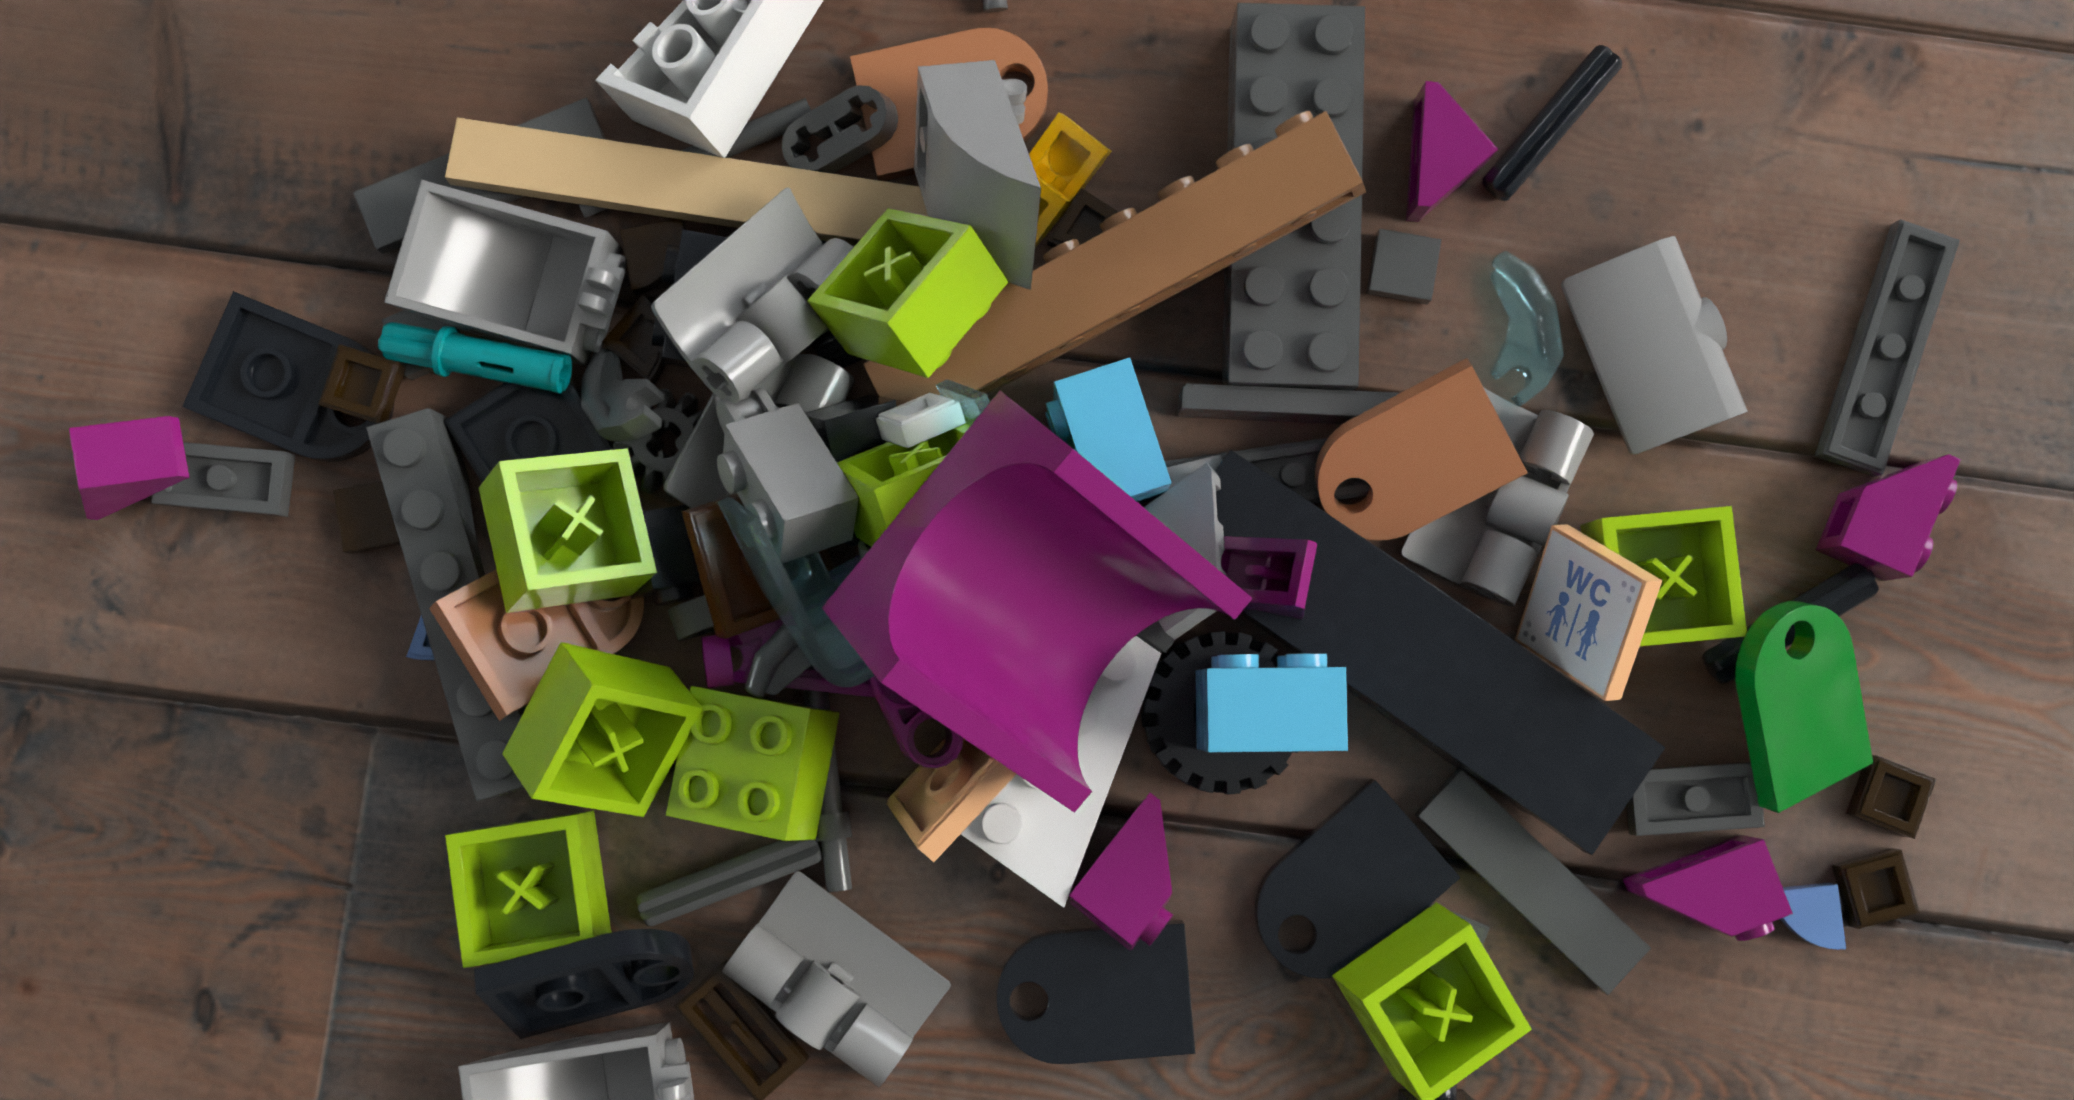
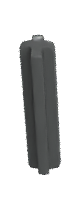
M779 840L643 892L637 897L640 916L646 926L652 927L817 864L823 859L820 842H816V840Z

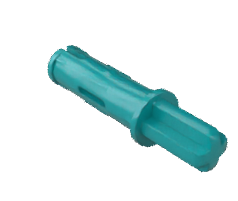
M389 322L383 326L382 334L378 339V349L382 351L386 359L433 368L437 376L442 377L449 376L451 372L491 379L497 382H506L562 393V390L565 391L567 389L572 374V359L570 355L465 336L464 334H459L457 329L452 326H443L440 330H433Z

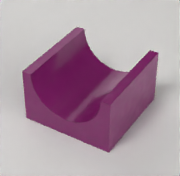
M1000 390L824 604L822 609L880 683L1075 813L1092 793L1082 775L1078 759V735L1081 719L1094 686L1111 660L1133 637L1166 616L1184 610L1201 608L1220 611L1235 620L1253 598L1078 452Z

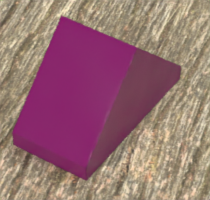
M1425 81L1413 102L1406 221L1419 222L1479 171L1498 150L1439 82Z
M164 416L69 428L78 487L87 519H102L190 478L179 418Z
M1224 536L1225 550L1221 557V567L1231 581L1253 598L1245 608L1303 620L1317 543L1306 539Z

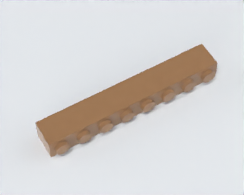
M1310 111L1297 114L1275 129L1277 138L1255 150L1251 144L1239 146L1216 161L1217 171L1196 182L1192 176H1187L1167 185L1157 194L1160 202L1138 214L1135 208H1128L1112 215L1100 224L1103 233L1081 245L1077 239H1072L1049 250L1043 255L1046 264L1033 270L1031 290L1008 282L993 300L988 312L972 325L952 349L948 360L937 368L929 378L873 361L863 363L878 395L896 400V405L899 406L925 394L933 393L959 401L962 409L1366 193L1364 183L1327 111L1314 118Z

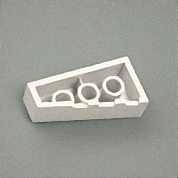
M683 0L659 27L649 22L632 40L639 48L619 69L610 64L595 81L632 121L725 158L823 0Z
M1137 636L1133 637L1105 668L1085 706L1078 735V759L1082 775L1092 793L1074 813L1016 774L961 833L962 836L1063 908L1065 907L1161 656L1160 652Z

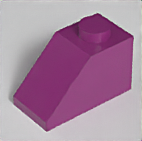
M1149 792L1069 895V903L1129 951L1133 949L1139 939L1150 946L1173 917V914L1164 908L1173 892L1161 802L1151 792Z
M1739 835L1623 878L1627 891L1708 929L1729 936H1735L1737 941H1746L1767 935L1775 929L1773 921L1793 914L1764 839Z

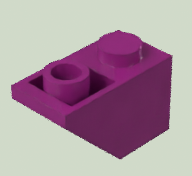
M1947 454L1921 461L1839 493L1815 550L1848 565L1854 563L1862 565L1867 570L1870 569L1875 577L1884 581L1913 577L1914 572H1918L1925 565L1932 552L1933 539L1929 536L1938 514L1943 513L1948 508L1956 494L1957 481L1953 477L1961 459Z

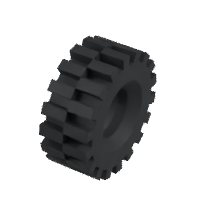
M1211 632L1179 644L1169 651V654L1162 661L1158 662L1144 698L1143 713H1141L1142 726L1145 728L1146 741L1152 753L1156 755L1161 762L1160 764L1170 774L1185 784L1201 791L1229 795L1240 794L1241 791L1250 788L1257 789L1268 784L1266 780L1273 775H1280L1289 766L1286 762L1291 754L1298 753V751L1205 752L1197 749L1195 671L1211 668V657L1234 654L1259 655V668H1277L1278 655L1275 653L1277 649L1267 642L1261 643L1253 639L1251 635L1240 632Z

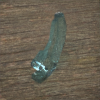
M1503 251L1492 261V266L1495 270L1491 274V281L1509 316L1506 339L1490 373L1496 380L1512 369L1518 370L1524 375L1525 386L1523 390L1511 398L1520 407L1549 384L1564 356L1557 305L1553 296L1535 268L1508 251Z

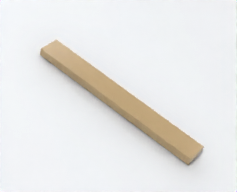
M458 117L456 119L445 174L446 180L450 185L735 228H740L782 190L789 187L807 221L820 240L828 241L838 238L850 245H856L887 208L928 216L920 187Z

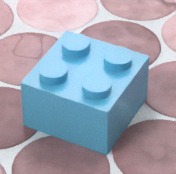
M1130 357L1054 382L1053 401L1045 403L1047 408L1045 415L1050 431L1078 452L1139 504L1154 500L1168 490L1171 485V479Z
M1257 654L1217 655L1211 657V668L1195 671L1198 750L1205 752L1348 751L1346 667H1327V654H1286V656H1277V668H1259V655Z

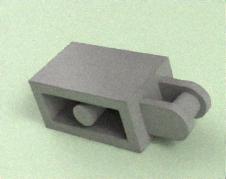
M764 388L750 391L749 398L741 400L737 404H733L726 399L718 400L716 404L717 416L725 434L723 454L717 457L719 476L725 489L731 494L736 492L744 504L748 525L755 539L758 542L766 541L779 564L851 541L859 497L799 403L778 409Z

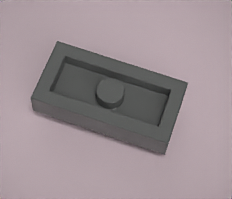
M183 442L190 478L152 495V503L162 506L288 517L296 455L285 451Z
M1751 762L1651 768L1626 805L1628 831L1630 835L1634 836L1765 827L1764 810L1758 804Z

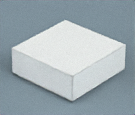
M933 393L925 394L878 414L879 417L875 418L882 440L906 448H910L966 423L959 401Z

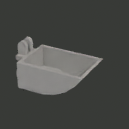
M995 60L919 66L917 76L914 171L929 217L971 225L1008 282L1031 290L1041 186L1019 128V124L1024 121L1025 106L1023 103L1026 100L1027 85L1018 79L1002 80Z
M421 180L384 302L430 320L498 342L567 354L571 356L573 363L587 366L591 353H598L603 346L602 341L608 332L624 278L626 258L620 255L622 247L606 230Z
M670 1022L555 1041L458 1066L462 1100H694L689 1062H686L684 1045L681 1038H672Z

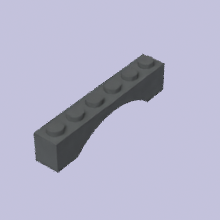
M426 408L366 427L475 799L476 801H481L525 789L502 753L527 706L499 721L429 609L435 601L485 576L474 528L469 476L460 447L444 423V420L449 417Z

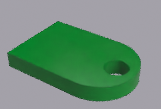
M1799 601L1782 602L1766 610L1751 625L1742 641L1737 657L1735 675L1759 807L1780 813L1873 763L1854 647L1849 630L1843 620L1828 608ZM1794 624V641L1786 651L1785 637L1789 628Z

